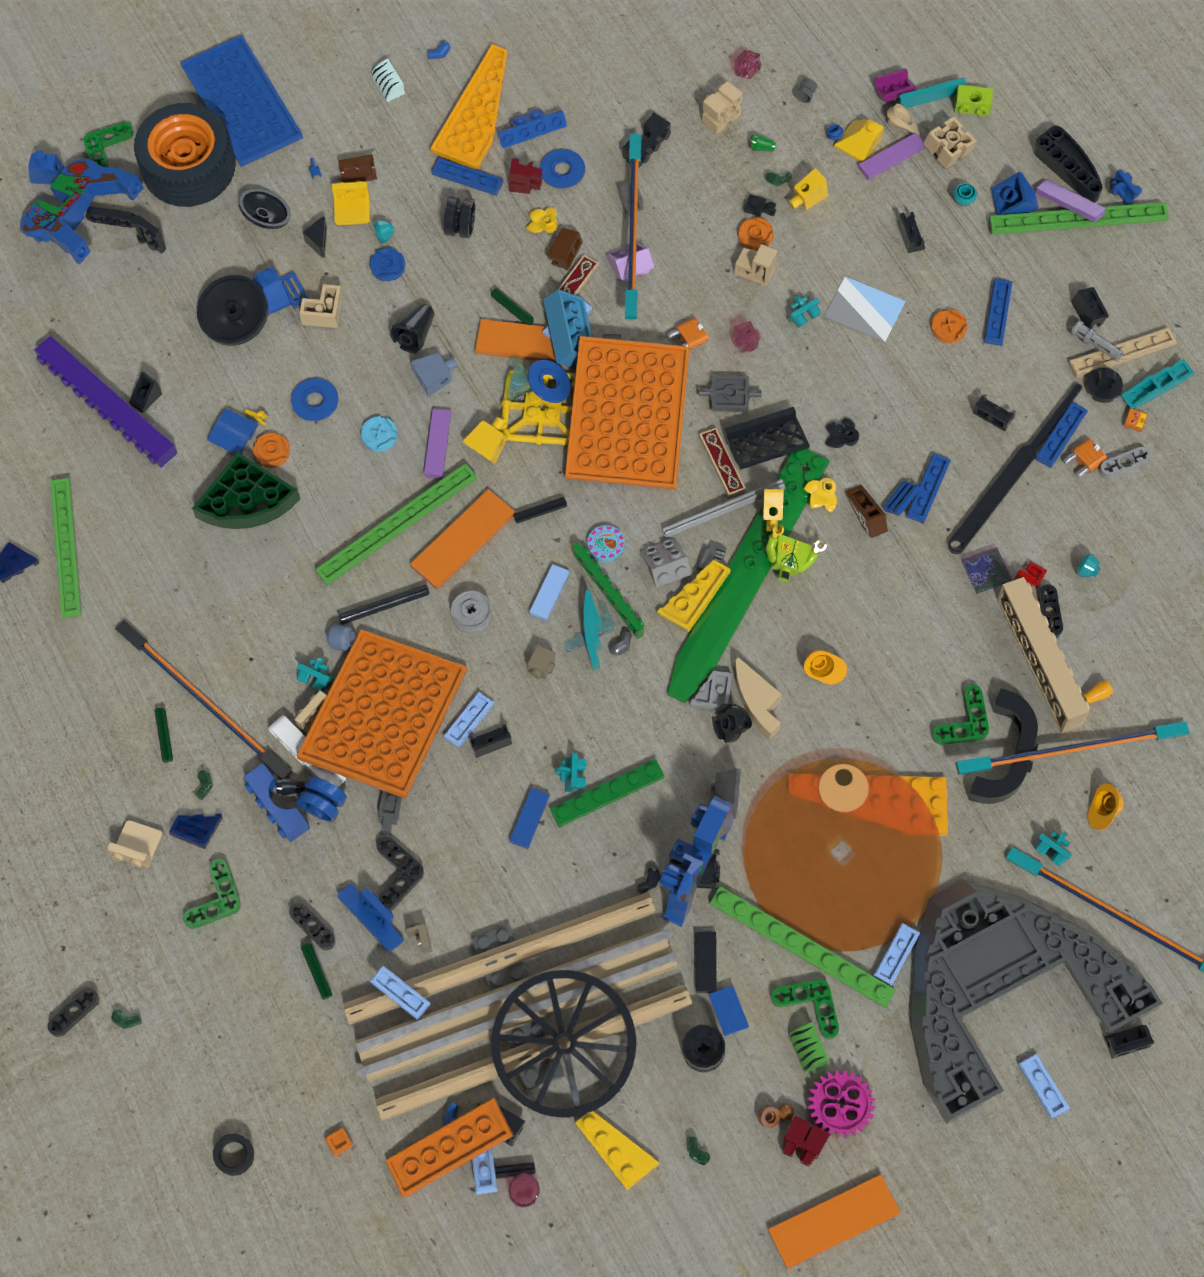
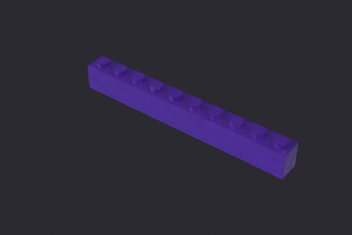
M49 336L34 349L37 355L36 359L42 366L46 365L53 376H59L64 386L67 388L70 386L73 389V393L78 398L82 397L90 409L94 408L97 410V414L101 419H107L110 422L109 425L115 431L119 430L127 442L131 441L134 443V447L139 453L142 454L144 452L147 455V459L153 465L157 464L162 468L177 454L175 446L52 336Z

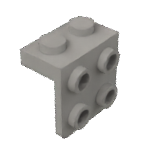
M675 539L665 540L660 544L649 546L641 551V556L651 570L656 588L691 575L688 558Z

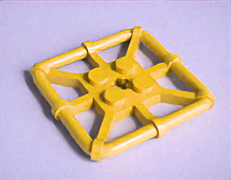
M510 370L505 381L504 398L501 401V419L506 424L500 432L508 437V441L537 443V445H568L570 431L560 422L561 413L572 414L573 406H562V402L549 403L542 400L519 378L528 377L529 370ZM567 373L569 379L573 381L571 382V391H573L576 374ZM544 375L543 383L548 387L549 379L554 378L550 375ZM513 382L526 394L525 403L511 402ZM541 405H545L548 408H545L544 411H541V409L538 407ZM509 410H524L523 419L507 429ZM525 425L538 426L537 436L515 433ZM543 427H557L566 438L543 436Z

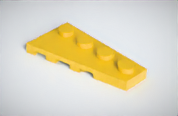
M713 560L696 575V578L690 584L685 585L677 596H673L666 606L661 607L657 614L690 632L731 572L730 568Z
M594 1111L585 1114L575 1122V1125L626 1190L660 1164Z

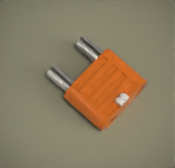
M695 317L676 326L675 330L666 334L668 339L679 335L684 342L680 346L690 347V350L709 341L703 326Z
M1087 438L1071 450V454L1064 458L1063 462L1069 464L1075 459L1082 466L1076 472V476L1080 478L1085 473H1090L1100 466L1103 461L1107 460V456L1098 444Z

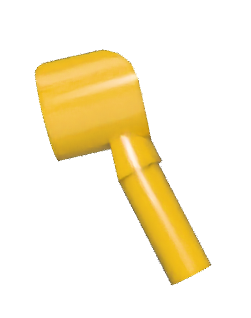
M248 409L245 410L246 414L253 416L261 425L266 424L263 422L265 418L269 419V416L263 411L253 412Z

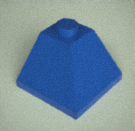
M1020 171L991 188L997 215L1031 213L1039 208L1036 193Z
M273 267L254 276L252 280L261 287L267 297L269 305L268 315L291 305L281 280Z

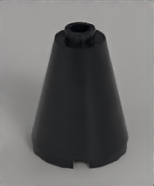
M421 304L393 325L390 330V336L394 343L397 341L401 345L399 348L408 353H417L423 348L435 316L432 307Z

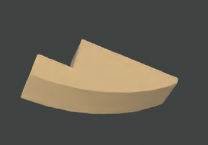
M738 657L735 663V676L740 699L752 722L770 740L780 730L781 722L772 716L770 712L779 704L782 694Z

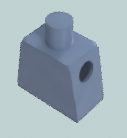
M439 353L411 361L412 371L428 397L450 383L452 380L450 370L458 367L453 357L444 361Z

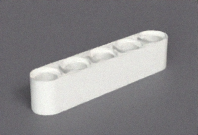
M282 715L268 727V730L297 759V754L306 737ZM298 760L314 777L330 782L336 787H339L346 781V778L342 775Z

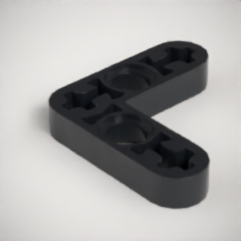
M383 837L377 842L379 854L401 872L379 896L380 902L384 905V898L389 899L393 895L391 892L393 890L399 897L396 898L394 895L391 898L392 904L387 903L384 905L393 910L424 877V869L416 859L389 837ZM388 843H390L389 847L393 851V854L391 855L390 851H388L387 849L382 850V844L387 845ZM404 855L406 861L403 864H397L395 862L396 856ZM409 863H410V866H411L414 870H416L417 868H419V869H418L419 875H416V874L411 875L412 872H411V870L407 867V866L409 865ZM405 882L407 888L404 891H398L396 889L397 883Z

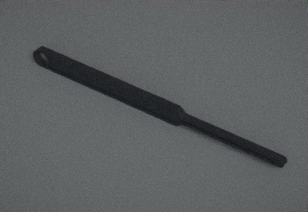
M1077 384L1031 444L1021 447L948 543V549L952 554H961L1017 483L1035 459L1037 447L1058 422L1071 402L1081 392L1082 385ZM958 541L963 547L960 550H955L951 547V543Z

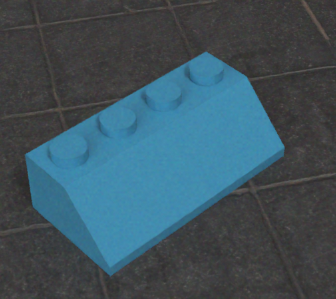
M557 290L543 300L555 358L558 364L568 367L577 366L580 336L592 337L584 298Z

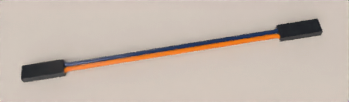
M125 620L115 628L138 651H144L260 756V761L280 779L282 777L288 778L293 773L270 750H264L148 646V641Z

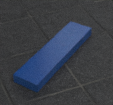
M441 158L437 159L432 169V175L495 196H497L503 184L502 178Z
M994 280L984 343L998 346L1003 344L1013 281Z
M1071 402L1038 452L1035 460L1052 468L1088 410Z
M933 453L920 483V490L915 495L907 513V518L925 523L949 467L950 459Z

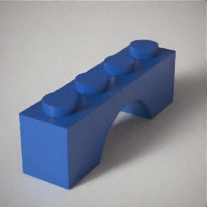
M263 763L244 776L246 781L244 784L245 788L250 794L254 793L256 795V803L261 809L265 808L267 810V818L272 824L276 822L279 827L277 831L283 839L287 837L291 843L310 829L307 821L297 808L282 809L272 803L271 796L276 786V781Z

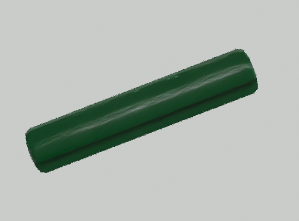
M498 288L492 290L491 297L520 321L527 325H531L534 322V318L501 290Z
M163 707L156 708L154 712L162 761L164 763L172 762L173 755L166 710Z
M306 943L302 945V953L322 999L325 1000L332 997V992L311 944Z

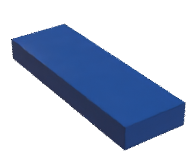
M531 788L510 838V843L529 849L550 794Z

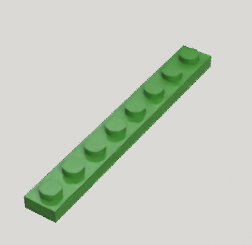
M69 478L52 480L50 485L61 616L63 618L82 616L71 482Z

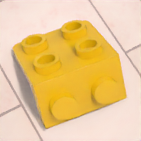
M357 181L332 184L335 224H368L370 222L368 183Z

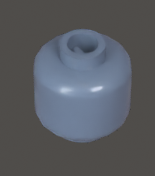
M333 625L326 633V640L330 648L347 651L353 646L356 634L349 626Z

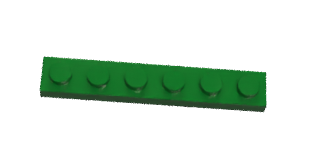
M579 542L573 545L572 551L575 558L637 639L644 636V623L640 618L634 616L632 607L628 603H624L618 589L615 590L611 586L610 578L602 574L600 571L601 567L597 561H592L589 557L588 549L585 546L582 547Z
M655 759L550 808V812L558 828L664 779L665 775Z

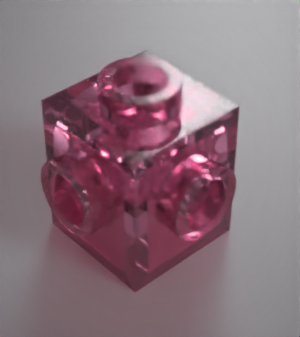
M744 50L734 60L735 75L751 79L761 69L760 54Z
M751 321L734 326L733 342L736 348L739 347L741 353L751 352L758 348L760 334L757 329H754Z

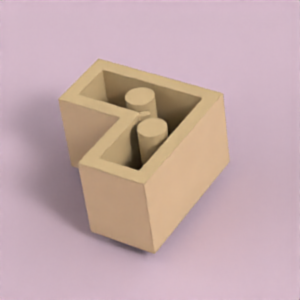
M762 244L758 252L743 248L735 264L734 274L768 286L776 270L778 250Z
M323 284L320 300L302 298L299 313L302 325L338 328L343 302L341 286Z

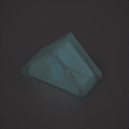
M516 361L507 391V401H512L532 391L528 382V372L520 361Z

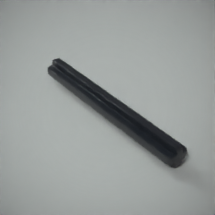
M424 584L340 613L338 615L339 621L343 625L429 595L428 586Z

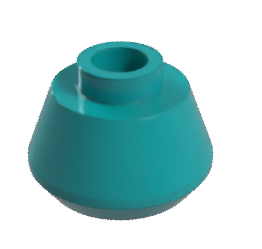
M961 183L954 188L953 196L958 205L969 206L976 200L977 190L971 184Z
M375 220L373 226L380 243H386L393 237L392 233L395 232L391 222L388 223L387 220Z
M1087 554L1077 568L1078 576L1091 578L1098 575L1101 567H1099L1100 562L1094 554Z

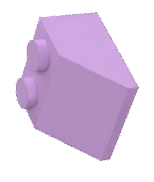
M636 242V275H644L649 273L654 268L649 248ZM629 245L605 254L616 277L621 281H628Z

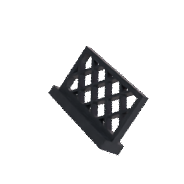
M794 407L724 428V439L726 444H729L740 470L810 448V444L796 417ZM795 424L796 429L793 432L785 429V427ZM771 430L779 431L777 437L769 435L768 432ZM782 433L791 436L789 442L780 439ZM758 435L762 438L758 443L750 440L751 437ZM795 437L801 439L803 444L796 445L792 441ZM765 438L774 441L772 447L762 444ZM742 441L745 443L742 448L734 446L733 442ZM777 443L786 446L785 449L781 451L774 448ZM748 444L757 447L754 453L745 450ZM760 448L769 451L765 456L758 455L757 453ZM742 454L751 457L749 461L743 463L740 458Z

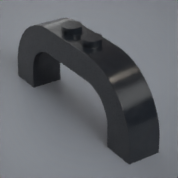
M1000 688L993 712L1009 717L1017 725L1019 738L1014 754L1037 751L1038 744L1035 741L1038 732V722L1035 712L1024 698L1012 691ZM1025 760L1011 763L1009 773L1004 778L998 780H989L976 776L968 800L982 804H994L1007 800L1018 791L1026 773L1031 772L1033 761Z

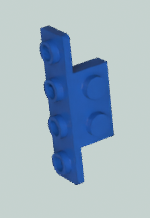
M534 109L528 114L517 115L510 119L511 127L499 131L498 135L501 147L506 148L566 127L565 115L563 110L546 115L542 109Z
M350 884L337 894V898L388 952H391L403 943L404 939L391 926L394 918L392 911L380 902L379 897L375 893H372L368 888L360 893L353 884Z

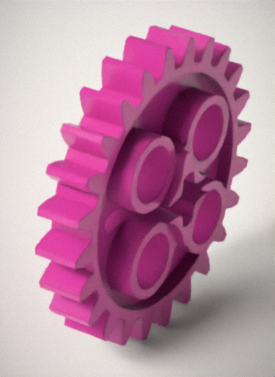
M835 1070L834 1076L827 1072V1079L820 1076L821 1084L818 1082L813 1084L817 1090L810 1089L809 1092L814 1097H808L807 1100L813 1103L808 1106V1110L814 1111L810 1118H817L814 1125L821 1124V1129H828L830 1136L833 1132H836L837 1139L841 1133L847 1139L849 1132L854 1137L857 1134L856 1129L863 1132L862 1124L865 1126L870 1124L866 1118L873 1119L874 1117L869 1111H875L876 1109L875 1106L870 1105L875 1102V1098L869 1097L873 1090H866L869 1083L861 1084L862 1076L856 1080L854 1078L855 1072L847 1076L846 1070H844L842 1075L839 1074L838 1070ZM827 1089H836L838 1095L835 1097L829 1096ZM855 1091L858 1094V1099H850L847 1093ZM823 1100H827V1101L833 1102V1103H828V1104H826V1103H823ZM839 1100H843L844 1108H840ZM855 1104H857V1105H860V1108H856V1107L850 1106V1105H855ZM825 1109H833L835 1116L832 1118L827 1117ZM848 1111L854 1112L856 1119L848 1120L845 1113Z

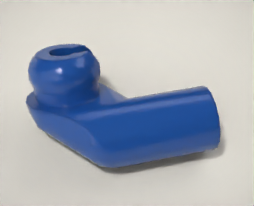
M443 41L436 50H428V59L444 58L450 51V44L447 41Z
M453 1102L449 1103L443 1115L442 1121L444 1126L455 1120L454 1116L459 1106Z

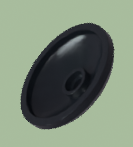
M250 189L243 192L239 198L238 206L241 213L249 222L258 227L278 229L284 227L289 222L291 212L288 205L283 199L272 192L262 189Z

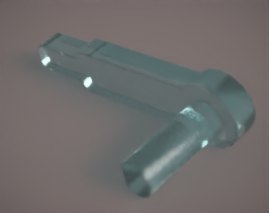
M609 613L604 615L602 630L597 632L599 637L605 633H611L615 629V623ZM585 632L565 645L566 652L586 645Z

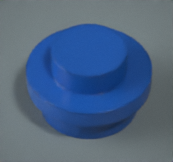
M838 124L831 125L827 129V138L838 140L844 134V130Z

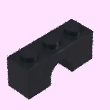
M653 113L643 124V134L648 138L641 140V162H638V168L643 163H647L650 155L654 151L656 152L660 148L661 143L671 135V123L656 113ZM630 139L622 147V158L629 161Z

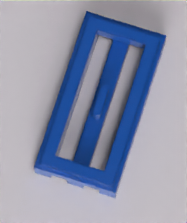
M292 272L279 279L293 309H296L298 305L301 306L302 298L300 299L290 278L294 280L303 298H309L295 273ZM283 281L287 282L297 301L294 302Z
M904 480L883 506L884 511L900 516L919 492V485H913L911 482L908 484Z

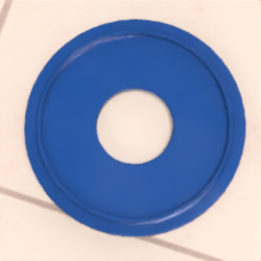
M558 149L548 153L540 164L543 180L555 188L572 187L578 184L585 174V163L582 157L568 149ZM567 163L570 166L569 173L565 175L558 174L555 171L556 165Z
M539 360L529 368L528 382L533 392L539 398L549 403H560L569 396L571 391L570 379L558 364L548 360ZM544 375H550L555 379V388L545 386L542 380Z
M319 378L301 382L294 389L291 396V405L294 412L302 419L308 421H319L329 417L336 410L339 401L336 388L330 382ZM312 393H319L322 395L323 401L318 406H310L307 403V397Z

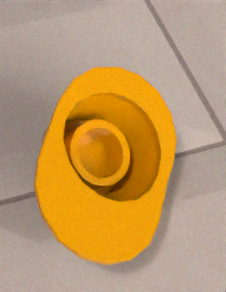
M818 649L810 654H806L804 671L809 677L832 685L841 682L845 678L847 665L840 657Z
M1105 783L1100 785L1090 805L1088 822L1095 830H1103L1109 827L1115 816L1124 807L1121 793L1112 784Z

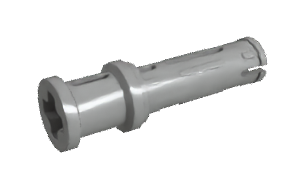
M1082 321L1077 322L1071 331L1073 336H1078L1084 340L1085 344H1092L1116 362L1123 356V351L1098 336L1096 330L1089 329Z

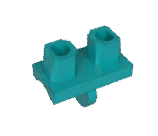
M798 295L793 297L794 303L790 307L792 310L795 308L798 310L791 313L787 320L789 322L793 321L800 328L808 322L803 315L805 312H808L811 319L819 316L821 311L817 305L820 303L818 298L804 305L808 301L805 296L803 298H800Z
M319 657L317 661L314 659L310 660L309 664L313 665L314 668L298 663L296 667L299 669L296 680L308 684L311 675L315 676L316 680L312 687L320 691H324L328 682L332 683L334 678L320 672L321 669L327 671L329 666L324 664L325 659L323 657Z
M571 753V757H567L566 762L561 761L560 767L554 770V774L560 776V781L565 782V792L571 793L574 789L586 787V777L577 776V771L584 772L586 770L587 760L579 758L578 753Z
M1055 831L1052 833L1051 836L1057 840L1056 843L1043 833L1039 836L1040 840L1035 849L1045 855L1048 849L1052 847L1057 852L1051 861L1058 866L1062 865L1066 859L1069 860L1072 854L1059 846L1061 843L1066 847L1070 845V842L1065 839L1068 834L1065 831L1061 835Z

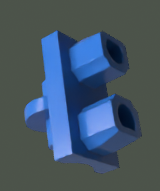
M1120 169L1116 171V175L1110 180V184L1113 186L1111 193L1114 196L1119 194L1123 201L1130 205L1135 198L1139 197L1142 189L1139 185L1134 186L1132 184L1130 173H1124Z

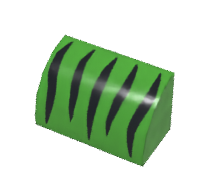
M813 1022L795 1029L788 1035L804 1073L827 1065L829 1059Z

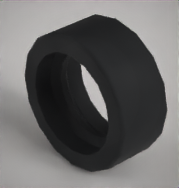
M236 1133L227 1134L221 1137L215 1144L213 1160L216 1167L224 1174L230 1176L241 1175L252 1166L254 1149L244 1136ZM233 1142L240 1143L246 1150L244 1161L237 1167L225 1165L221 1158L223 1148Z

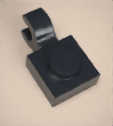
M750 194L744 207V212L761 217L762 213L774 216L777 204L773 202L766 203V198Z

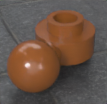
M789 1103L781 1104L778 1110L772 1106H763L759 1110L757 1118L762 1126L773 1128L778 1124L780 1118L783 1120L791 1119L794 1115V1108ZM766 1113L769 1114L767 1119H765Z

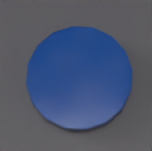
M380 249L370 259L371 272L381 281L396 280L405 271L406 263L404 256L397 252L396 249Z

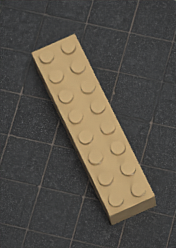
M1022 577L1003 584L997 601L1060 732L1064 733L1082 726L1090 711L1089 704L1081 695L1080 685L1075 683L1073 679V671L1070 666H1067L1065 655L1056 644L1055 634L1049 630L1048 620L1040 611L1039 601L1034 599L1030 583H1027L1025 578Z

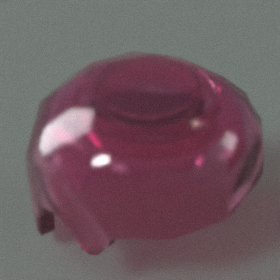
M526 1173L514 1176L508 1186L510 1200L516 1206L522 1208L534 1205L540 1194L538 1181L532 1175Z

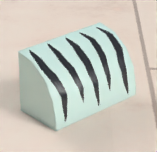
M386 59L379 63L372 71L371 78L385 101L388 102L404 95V84L390 61Z

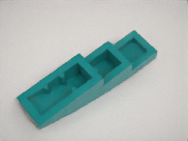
M1183 358L1170 368L1167 366L1156 375H1150L1123 393L1121 397L1130 408L1136 409L1195 375V373Z
M586 590L584 600V632L592 670L600 668L596 651L601 649L597 632L602 630V622L590 590Z

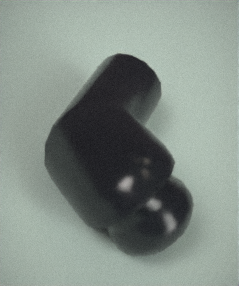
M656 867L648 868L646 881L636 885L640 894L658 885L660 871Z

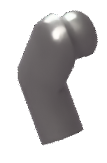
M622 632L621 641L611 645L610 653L619 656L628 652L632 634L630 632Z

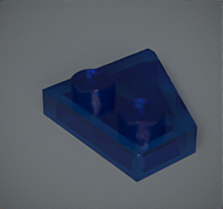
M9 542L0 553V582L4 583L13 576L23 573L24 569L33 564L34 566L38 565L39 560Z
M204 814L194 816L178 815L169 830V835L206 849L223 819L222 814H216V816H204Z

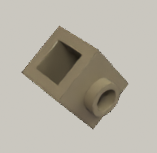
M537 645L527 664L530 675L535 678L541 677L546 679L547 675L551 674L554 670L555 653Z

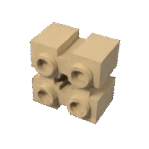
M729 81L718 86L715 91L716 94L712 93L703 100L702 123L716 134L722 131L729 121L732 122L741 115L742 106L740 103L742 102L743 93Z
M955 117L944 122L942 128L938 126L929 132L923 143L931 154L936 153L938 155L937 160L945 169L955 164L958 158L962 159L970 154L977 142L968 131L964 133L961 130L963 125Z

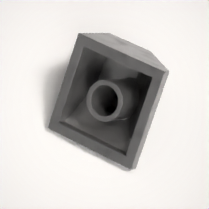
M739 768L716 773V780L712 779L711 791H715L714 796L734 804L733 819H736L741 775V769Z

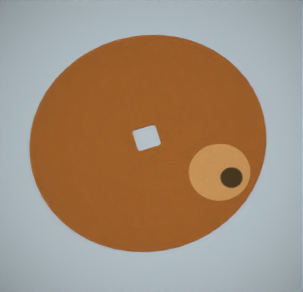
M834 758L812 762L791 771L774 783L764 794L748 824L744 845V861L752 892L765 913L830 951L849 952L874 948L892 941L902 923L911 927L927 909L929 898L934 896L939 883L942 869V846L936 822L928 806L905 780L895 773L870 762L857 759ZM841 841H845L856 853V856L845 866H841L830 855V852Z

